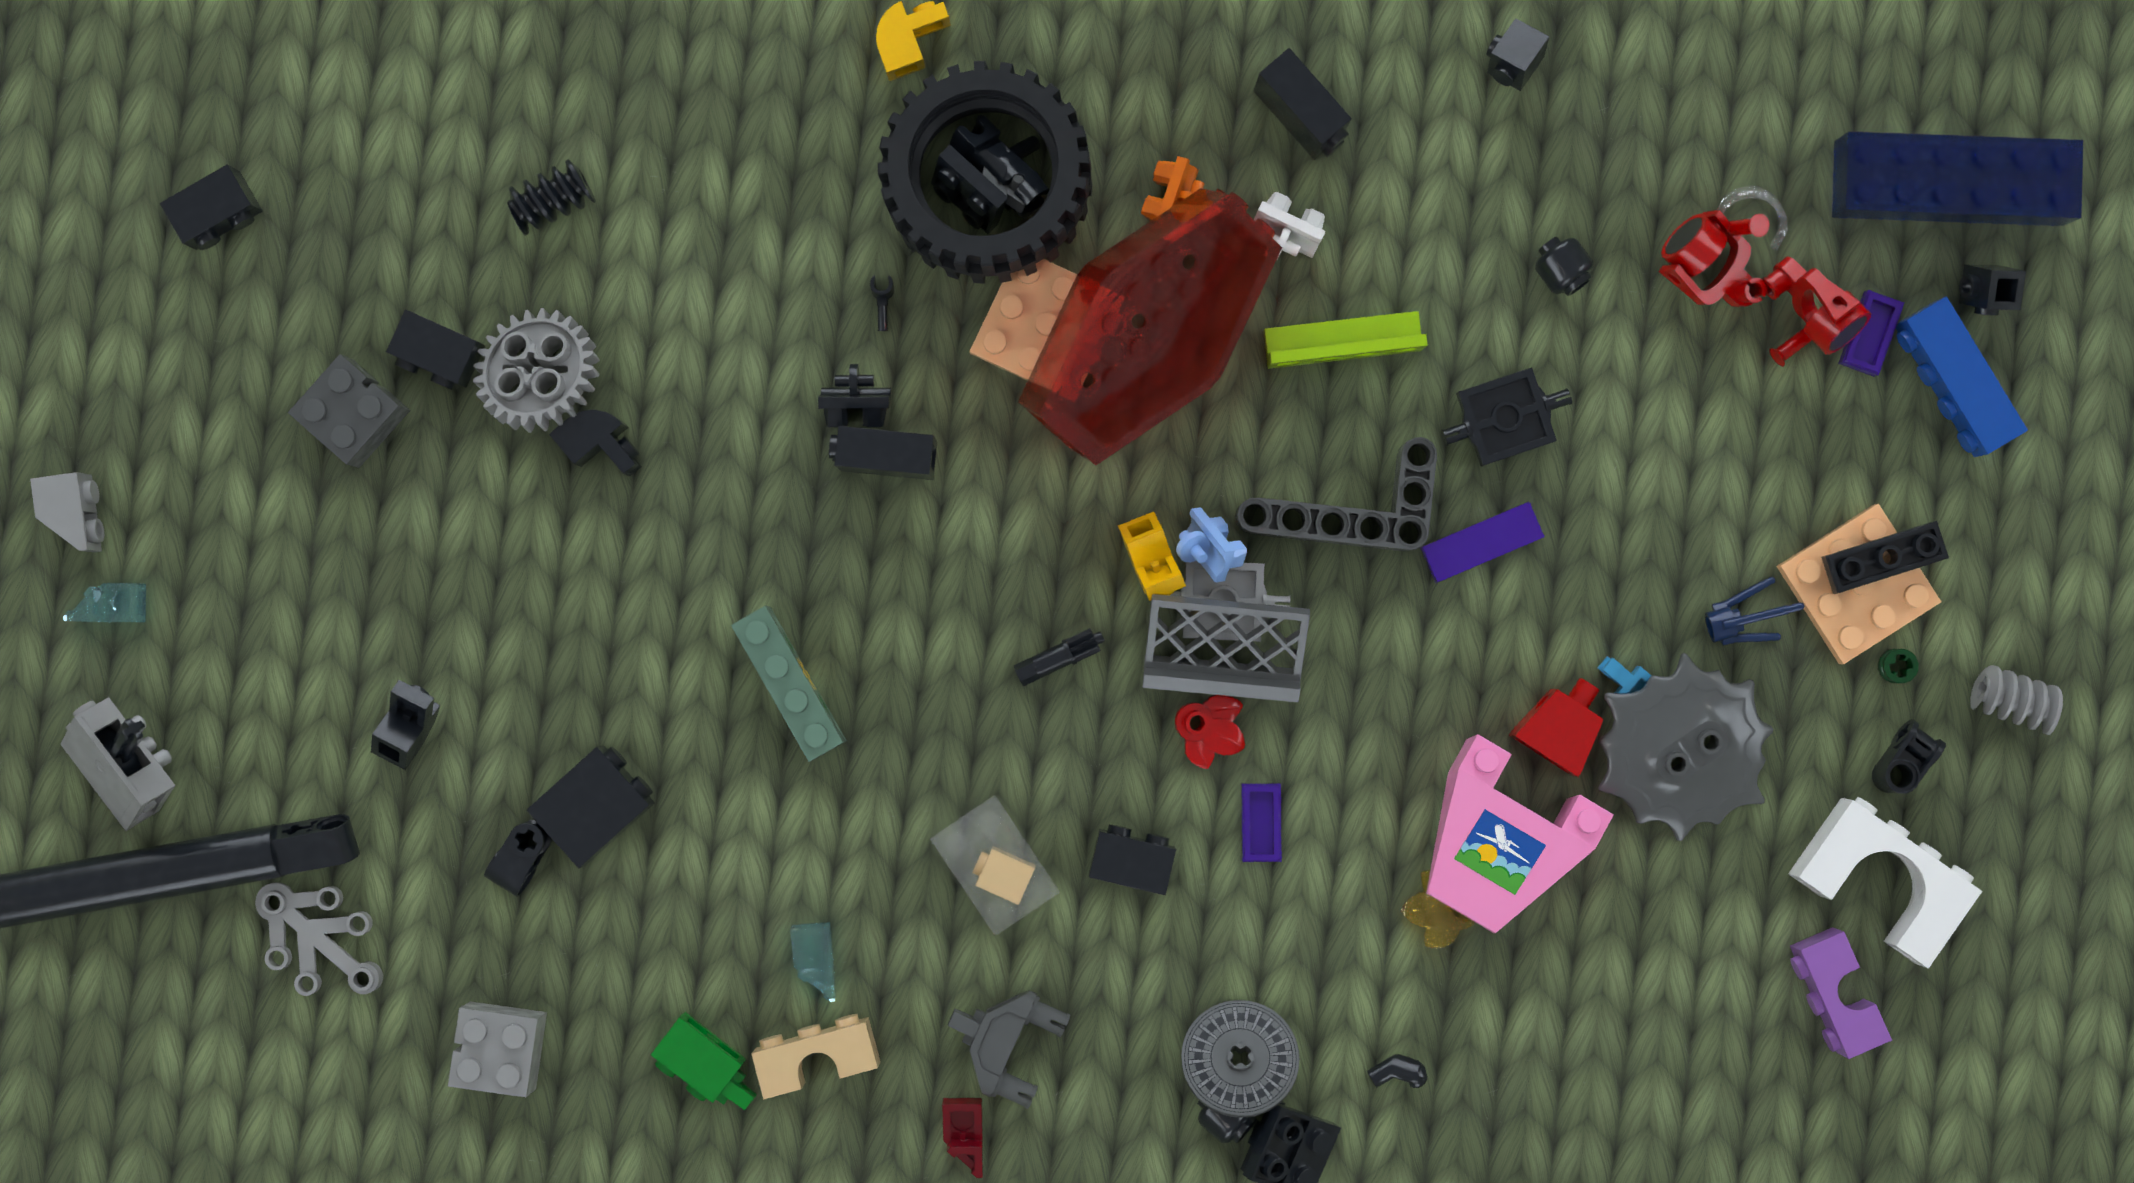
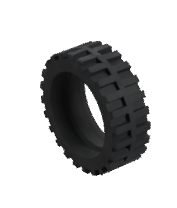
M974 61V70L960 72L958 64L947 67L949 77L937 82L932 74L924 79L925 90L918 96L909 91L902 99L905 105L903 113L899 115L893 112L888 120L891 130L889 137L882 136L879 146L883 156L882 162L878 163V176L882 183L881 193L883 200L905 244L912 252L917 251L922 256L924 263L934 269L938 265L945 269L947 276L959 279L960 274L970 275L973 283L985 284V276H998L1000 283L1012 281L1010 273L1023 269L1026 276L1037 272L1036 263L1042 259L1047 258L1050 263L1059 256L1058 247L1064 241L1071 244L1077 235L1075 227L1078 221H1084L1087 215L1088 196L1092 195V167L1083 125H1079L1076 111L1071 103L1065 104L1061 100L1060 90L1052 83L1047 87L1041 85L1038 74L1029 69L1026 70L1024 76L1015 74L1013 64L1001 62L1000 70H988L986 61ZM988 112L1012 115L1030 124L1042 137L1049 150L1052 161V181L1047 198L1039 211L1027 222L1001 234L975 236L950 228L932 212L922 192L920 172L926 148L939 132L963 117Z

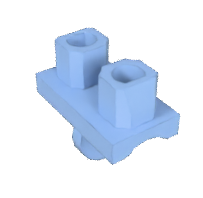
M1201 507L1192 508L1190 511L1191 524L1187 530L1179 534L1180 541L1176 552L1184 562L1191 563L1197 561L1215 583L1223 582L1230 568L1243 566L1247 548L1240 540L1227 541L1229 533L1228 524L1222 517L1209 518Z

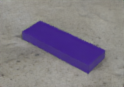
M1526 502L1420 548L1435 583H1438L1544 538V534L1530 502Z

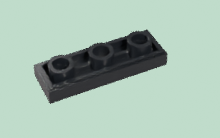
M1932 521L1825 555L1821 558L1833 594H1838L1948 559L1949 556L1938 522ZM1885 551H1887L1891 557L1890 562L1888 564H1886L1883 560V553Z

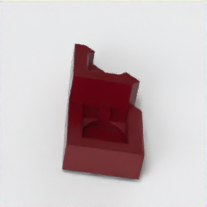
M943 1098V1141L947 1144V1152L954 1158L957 1156L971 1169V1174L976 1178H983L982 1098Z

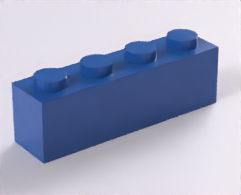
M1947 296L1930 303L1897 323L1896 330L1898 333L1896 337L1898 343L1905 352L1912 354L1918 364L1917 373L1925 385L1932 387L1939 399L1937 400V406L1946 419L1952 420L1959 432L1957 439L1966 452L1972 453L1973 457L1987 455L2028 431Z

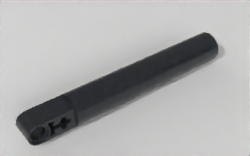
M337 814L0 874V928L279 878L287 874L341 865L358 857L360 851L349 816Z

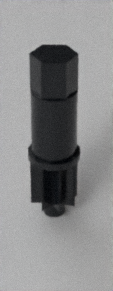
M1089 628L1075 636L1062 640V643L1014 665L1015 672L1024 687L1070 664L1075 665L1077 662L1100 652L1099 644L1105 642L1101 631L1093 634Z

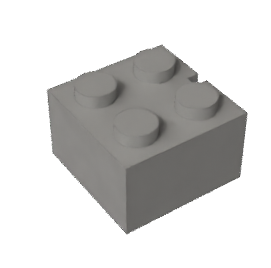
M471 1001L461 1006L458 1013L454 1043L462 1044V1046L453 1051L448 1087L525 1098L536 1090L547 1012Z

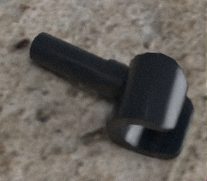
M875 275L870 280L872 295L877 299L878 331H888V299L894 294L893 280L889 275V286L883 291L876 289Z

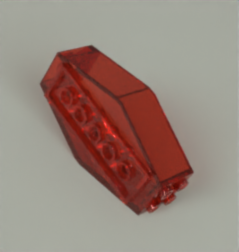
M1200 188L1088 262L1077 274L1018 403L1074 453L1094 465H1098L1211 389L1222 376L1282 249L1273 239L1276 235L1275 231L1263 220L1258 218L1255 221L1246 212L1249 208L1247 203L1235 193L1230 192L1228 195L1220 189L1212 191ZM1191 254L1195 260L1194 265L1189 269H1185L1182 264L1183 258ZM1136 314H1142L1144 317V323L1139 328H1134L1132 325V318ZM1086 373H1091L1093 376V383L1089 387H1083L1081 384V378Z

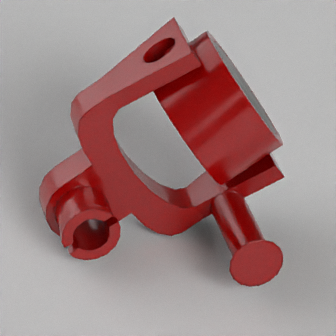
M1720 210L1694 215L1684 221L1668 237L1663 245L1661 255L1670 265L1662 266L1658 272L1698 305L1714 304L1721 298L1733 307H1746L1753 303L1761 302L1763 299L1759 296H1766L1767 287L1762 279L1752 278L1744 270L1751 255V246L1741 235L1765 236L1769 231V220L1764 214L1758 213L1749 219L1729 221ZM1726 242H1728L1730 252L1724 267L1717 277L1701 290L1691 277L1698 275L1708 268L1718 258L1726 246Z
M1785 257L1773 267L1772 273L1762 278L1767 287L1766 295L1771 299L1776 300L1785 291L1792 295L1793 308L1806 323L1803 329L1779 347L1769 349L1771 357L1781 367L1785 366V361L1811 341L1826 355L1838 351L1853 340L1871 318V312L1850 291L1842 290L1829 281L1816 268L1806 271L1791 257ZM1813 293L1816 294L1823 305L1819 309L1815 306Z

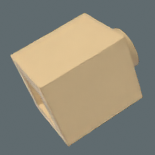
M993 846L989 854L981 852L972 873L979 876L975 886L1019 905L1036 865Z

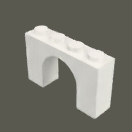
M1859 797L1855 801L1841 798L1788 874L1820 897L1832 900L1851 871L1863 858L1882 851H1889L1903 861L1911 875L1912 896L1906 910L1884 942L1913 963L1929 969L1982 891L1971 884L1974 877L1956 865H1953L1950 869L1939 860L1942 855L1934 848L1923 842L1918 846L1907 837L1910 832L1892 820H1889L1886 824L1875 816L1878 810L1867 801Z

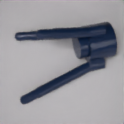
M1769 577L1725 601L1712 604L1713 611L1705 613V622L1712 642L1721 641L1723 646L1736 642L1778 641L1781 639L1779 633L1738 634V632L1744 631L1745 624L1803 610L1805 606L1800 602L1741 616L1738 608L1731 610L1732 606L1774 584L1775 578Z

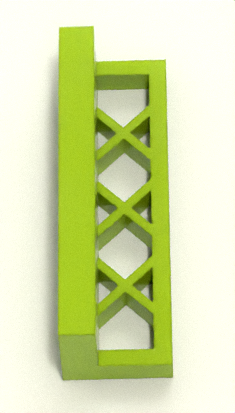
M1419 311L1265 328L1263 330L1268 369L1418 352L1428 346L1426 334H1421Z

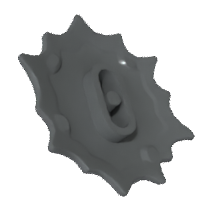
M1683 653L1679 658L1675 672L1669 677L1651 675L1646 685L1636 692L1605 693L1604 699L1612 712L1614 722L1612 729L1599 738V744L1606 754L1608 770L1598 786L1599 791L1622 798L1631 808L1638 824L1649 821L1666 823L1673 831L1677 841H1682L1697 823L1709 822L1718 825L1730 811L1737 807L1748 804H1764L1765 798L1757 785V779L1766 761L1761 751L1762 745L1773 733V728L1771 725L1763 722L1758 716L1754 702V681L1748 679L1741 683H1730L1725 679L1720 670L1705 672L1698 668L1686 653ZM1711 735L1709 743L1704 746V739ZM1675 757H1681L1682 762L1671 768V761Z

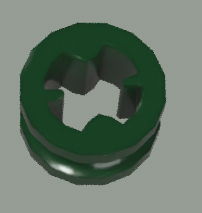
M1890 649L1885 651L1878 661L1880 676L1890 683H1907L1918 672L1919 663L1916 656L1906 649ZM1897 655L1900 656L1898 660L1906 662V668L1900 670L1901 676L1897 677L1898 672L1890 670V664L1896 662Z

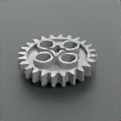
M541 308L537 318L529 310H525L523 321H519L514 315H511V326L505 328L503 325L498 324L497 329L500 335L497 338L489 335L485 337L491 344L490 348L478 349L477 351L485 360L473 365L482 374L473 379V382L480 388L476 395L485 403L483 407L491 415H494L493 417L501 424L507 422L513 430H517L522 425L526 431L532 433L537 423L544 431H547L549 420L551 419L561 426L563 425V413L567 412L570 416L575 417L576 412L573 405L575 403L587 404V401L582 396L583 392L595 391V388L588 379L599 377V372L591 366L600 361L599 357L592 351L596 348V345L588 337V332L581 325L578 326V323L571 316L565 319L558 310L550 316L544 308ZM526 347L522 354L516 356L519 350ZM562 348V351L557 356L553 357V354L556 352V350ZM520 383L519 387L510 393L513 386ZM557 384L552 392L547 393L552 385Z

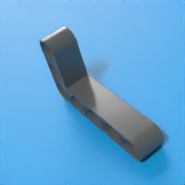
M1415 437L1399 448L1396 459L1391 512L1267 498H1249L1237 508L1235 514L1236 524L1244 533L1251 535L1395 551L1415 550L1424 545L1429 535L1437 450L1429 439L1423 437ZM1411 446L1421 447L1426 453V461L1423 466H1415L1408 460L1407 453ZM1407 484H1413L1420 488L1422 499L1418 505H1411L1405 501L1403 491ZM1254 505L1263 511L1264 520L1260 526L1252 527L1245 522L1243 513L1246 507ZM1295 510L1301 515L1303 523L1298 531H1290L1284 527L1282 517L1285 511ZM1326 514H1332L1339 518L1341 528L1337 535H1328L1323 531L1321 521ZM1366 518L1375 520L1379 525V534L1374 540L1366 539L1360 532L1361 522ZM1403 523L1413 524L1418 531L1417 540L1413 544L1405 543L1399 536V529Z

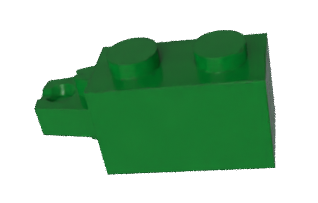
M686 1012L678 1018L651 1053V1056L657 1060L655 1065L660 1071L672 1078L677 1075L688 1084L686 1086L687 1091L700 1101L704 1102L708 1099L713 1103L717 1100L724 1105L729 1099L743 1110H746L757 1096L752 1089L742 1082L746 1075L740 1070V1067L746 1061V1058Z

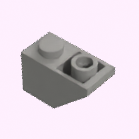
M74 472L30 479L35 518L79 551L101 552V542L104 540L105 533L103 524L97 517L96 503L99 502V489L96 482L92 479V475Z

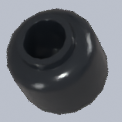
M1556 236L1538 250L1542 256L1536 262L1535 270L1554 294L1565 292L1567 296H1570L1592 280L1593 276L1590 273L1593 270L1594 262L1577 239L1567 238L1560 241Z
M1200 1101L1197 1103L1202 1108L1198 1116L1200 1125L1221 1143H1229L1232 1140L1239 1143L1257 1121L1254 1116L1238 1118L1222 1115L1209 1109Z

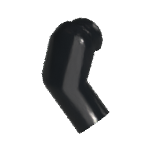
M1395 1054L1367 1070L1376 1088L1393 1078L1408 1082L1412 1088H1420L1425 1085L1428 1077L1425 1066L1419 1060L1401 1054Z

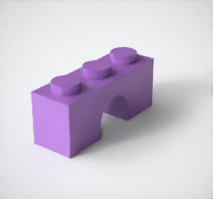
M1832 927L1790 945L1794 955L1793 958H1790L1791 965L1800 980L1804 979L1810 991V993L1806 994L1808 1004L1816 1016H1821L1826 1029L1822 1030V1035L1832 1052L1836 1051L1838 1054L1850 1059L1892 1041L1875 1003L1862 999L1853 1004L1844 1005L1839 999L1838 985L1842 977L1860 968L1844 931Z

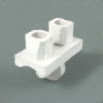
M1274 192L1267 202L1262 201L1250 229L1263 234L1261 241L1275 247L1270 256L1275 260H1278L1281 251L1295 257L1300 252L1313 258L1326 232L1322 230L1325 215L1311 208L1306 209L1302 218L1299 219L1287 213L1292 203L1289 197L1279 192Z

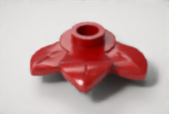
M1212 695L1202 704L1191 702L1183 705L1178 710L1175 716V728L1177 733L1185 739V754L1187 758L1196 766L1208 769L1214 760L1215 753L1233 755L1245 748L1243 733L1233 722L1243 707V704L1238 699L1231 696ZM1198 715L1201 721L1198 728L1192 729L1190 720Z

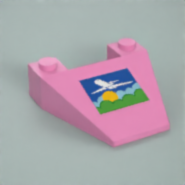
M1477 734L1466 739L1448 772L1426 894L1492 933H1496L1596 849L1614 814L1582 795H1576L1566 799L1554 823L1546 820L1494 789L1512 754Z

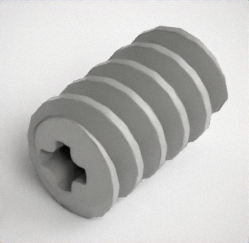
M1995 665L1986 667L1979 674L1974 683L1970 698L1972 710L1976 709L1981 701L1984 702L1983 713L1985 715H1991L1997 706V716L2001 720H2005L2012 711V721L2016 725H2020L2027 716V727L2031 730H2035L2042 721V732L2046 735H2050L2056 728L2063 708V695L2058 686H2046L2043 681H2032L2028 676H2017L2010 670L2002 672Z

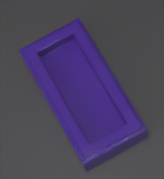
M1866 290L1860 302L1871 312V318L1863 330L1844 346L1838 364L1875 377L1879 375L1904 302L1871 290Z
M1241 783L1242 862H1282L1280 783Z

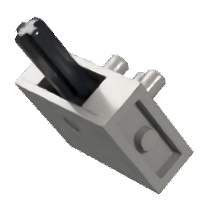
M109 697L97 704L93 700L89 701L73 712L74 718L72 722L66 726L67 732L60 745L124 830L131 829L159 812L175 787L173 781L162 768L171 763L172 757L164 749L154 755L151 754L156 749L157 744L152 737L147 736L143 738L142 732L146 728V722L143 717L136 715L131 719H125Z

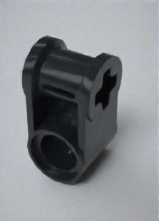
M1914 719L1907 721L1895 734L1891 745L1874 766L1872 771L1874 785L1885 793L1906 794L1912 792L1929 768L1940 758L1946 743L1941 739L1934 740L1919 729V723ZM1895 766L1902 773V779L1897 786L1890 779V772Z
M535 819L515 826L503 846L489 863L484 877L516 897L520 896L533 878L538 864L551 845L552 838ZM533 831L535 833L533 840L536 844L529 847L527 845L529 838L525 833Z

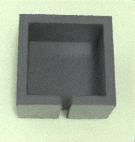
M339 354L288 413L346 465L360 468L411 410L385 387L378 385L379 382L355 360Z

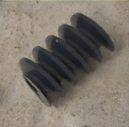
M569 159L565 161L567 172L565 174L561 173L555 166L551 167L552 180L550 181L541 173L537 174L538 187L536 188L527 179L523 181V194H520L513 186L509 187L510 200H508L507 204L516 224L525 236L529 234L528 222L536 229L543 227L542 215L550 222H555L557 220L556 208L563 215L568 216L571 214L570 202L579 209L585 207L584 195L592 202H596L581 170Z

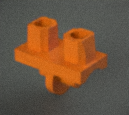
M1177 156L1176 162H1157L1153 181L1158 185L1167 187L1163 199L1148 195L1141 210V214L1146 219L1158 224L1166 233L1173 235L1178 234L1183 218L1193 220L1196 208L1207 210L1210 205V200L1201 196L1205 183L1196 180L1199 170L1189 164L1190 160L1188 158Z

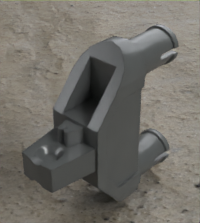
M1028 990L988 1008L986 1012L976 1009L974 1016L955 1008L947 1025L965 1034L962 1042L970 1046L969 1050L982 1094L988 1097H995L998 1094L1029 1109L1032 1097L1034 1098L1038 1086L1007 1073L1005 1065L1024 1025L1028 1026L1029 1023H1032L1061 1038L1071 1014H1066L1040 1002V997L1037 996V993Z

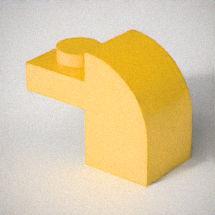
M900 1L884 13L877 27L876 42L889 81L925 68L924 59L916 39L951 26L944 2L936 5L934 1L922 3L913 9L914 13L907 15L903 3Z
M1155 512L1118 525L1138 580L1149 601L1152 599V594L1171 595L1176 590L1186 587Z

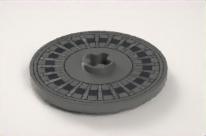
M1233 1000L1212 1006L1199 1015L1192 1023L1183 1041L1181 1063L1188 1087L1201 1103L1222 1115L1243 1118L1257 1116L1270 1111L1287 1097L1295 1084L1299 1070V1049L1291 1028L1275 1011L1256 1002ZM1236 1051L1242 1054L1246 1051L1249 1053L1247 1056L1248 1065L1245 1066L1242 1063H1238L1236 1066L1233 1065L1234 1055L1232 1052Z

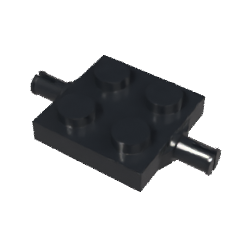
M1531 367L1457 392L1456 395L1463 413L1462 424L1442 429L1441 434L1442 437L1458 433L1444 439L1446 446L1468 438L1475 448L1480 466H1484L1556 442L1557 439L1551 425V410L1571 405L1572 397L1556 401V399L1570 395L1567 388L1545 395L1538 386Z

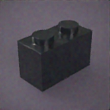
M228 164L160 203L181 242L195 250H205L213 247L220 242L221 235L232 229L241 230L254 222V216L263 212L241 172Z
M405 309L386 352L398 357L395 365L417 374L419 368H423L433 373L430 381L452 390L455 383L467 388L475 370L473 365L478 363L481 357L477 351L478 349H484L485 345Z
M1109 824L1108 830L1099 829L1089 870L1090 878L1166 895L1176 853L1175 846L1168 845L1170 838L1147 833L1146 839L1130 836L1132 829Z

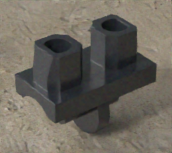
M850 364L849 375H835V387L849 388H821V395L818 396V409H824L827 427L848 426V408H863V426H884L886 411L891 402V387L860 388L874 387V375H860L858 364Z

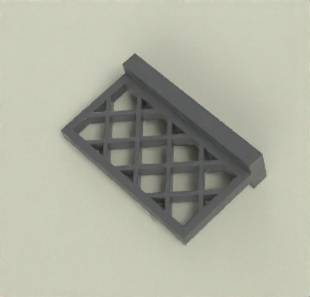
M1152 594L1142 688L1299 703L1300 680L1310 620V609ZM1159 607L1176 609L1183 617L1168 627L1158 617ZM1204 612H1214L1222 621L1207 631L1196 618ZM1244 616H1255L1261 625L1245 634L1235 622ZM1284 619L1300 621L1299 629L1287 638L1275 627ZM1190 624L1201 636L1185 646L1174 633ZM1229 627L1239 640L1224 649L1214 637ZM1157 628L1161 631L1158 635H1156ZM1269 631L1279 643L1263 653L1253 640ZM1167 638L1179 650L1170 657L1154 655V647ZM1207 642L1217 652V655L1210 660H1200L1192 652ZM1295 642H1297L1296 649L1292 646ZM1247 646L1257 657L1248 664L1237 663L1231 655ZM1286 650L1294 658L1293 668L1276 667L1270 659Z

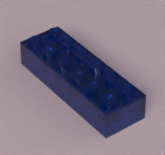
M1847 132L1834 141L1832 218L2064 226L2082 218L2083 140Z

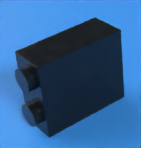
M1290 48L1285 50L1259 73L1254 92L1314 160L1322 153L1329 157L1345 142L1344 139L1349 135L1346 129L1352 118Z
M838 426V435H831L829 458L835 462L834 466L840 471L934 480L937 440L934 435Z
M604 745L597 746L527 809L528 813L578 869L586 866L655 804L650 797L653 793L652 789L641 777L636 776L633 778L625 770L626 760L613 747L607 749Z

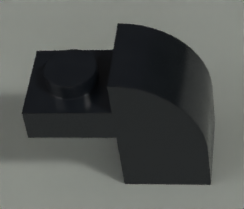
M599 410L578 412L575 417L570 416L563 422V425L558 426L549 434L568 458L580 467L602 449L620 471L627 476H631L642 467L635 459L639 452L625 436L621 440L617 438L629 427L609 413Z
M398 680L390 692L389 711L372 733L371 753L406 770L433 727L440 705L435 703L434 698L422 687L408 685Z

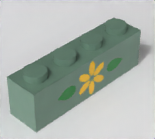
M763 606L732 624L734 632L808 762L817 759L846 742L845 736L770 606Z

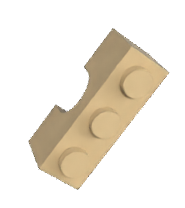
M851 1014L836 1019V1026L821 1030L820 1024H815L797 1030V1037L783 1040L782 1034L760 1040V1047H756L751 1055L763 1100L802 1089L806 1083L802 1071V1061L807 1055L812 1053H823L832 1058L836 1064L840 1079L877 1069L880 1065V1058L869 1017L859 1019L858 1014Z

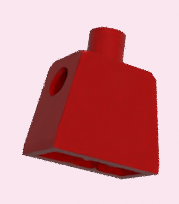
M1579 678L1569 695L1558 689H1550L1514 727L1509 736L1570 776L1579 777L1603 723V719L1588 709L1600 690L1582 678Z

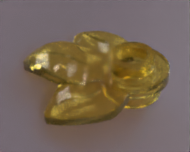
M1425 870L1421 872V883L1424 892L1409 898L1402 906L1401 913L1411 923L1426 928L1424 933V944L1426 947L1444 948L1455 941L1460 930L1470 928L1475 922L1464 915L1460 917L1455 916L1452 908L1426 894L1430 870Z

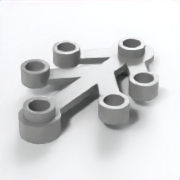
M274 882L262 887L255 900L259 915L269 922L270 949L265 954L266 965L272 970H281L291 963L292 953L286 947L287 923L297 931L300 974L294 981V987L300 995L309 996L320 989L322 984L321 977L317 973L315 948L348 975V984L354 992L369 994L377 990L383 981L381 968L371 961L359 963L327 935L349 932L351 935L361 936L371 930L373 925L372 917L367 912L358 911L344 917L308 919L296 908L319 906L327 911L336 909L343 902L342 891L336 886H328L319 891L294 893L286 884ZM327 891H331L335 895L336 899L333 905H328L324 901V894ZM272 895L277 896L280 900V906L277 910L269 905V899ZM357 916L365 921V927L362 931L357 930L353 925V921ZM275 951H280L284 955V962L281 965L276 964L273 960ZM360 972L366 973L369 977V983L366 986L359 984L357 980ZM305 976L313 980L314 986L312 990H307L303 987L302 981Z

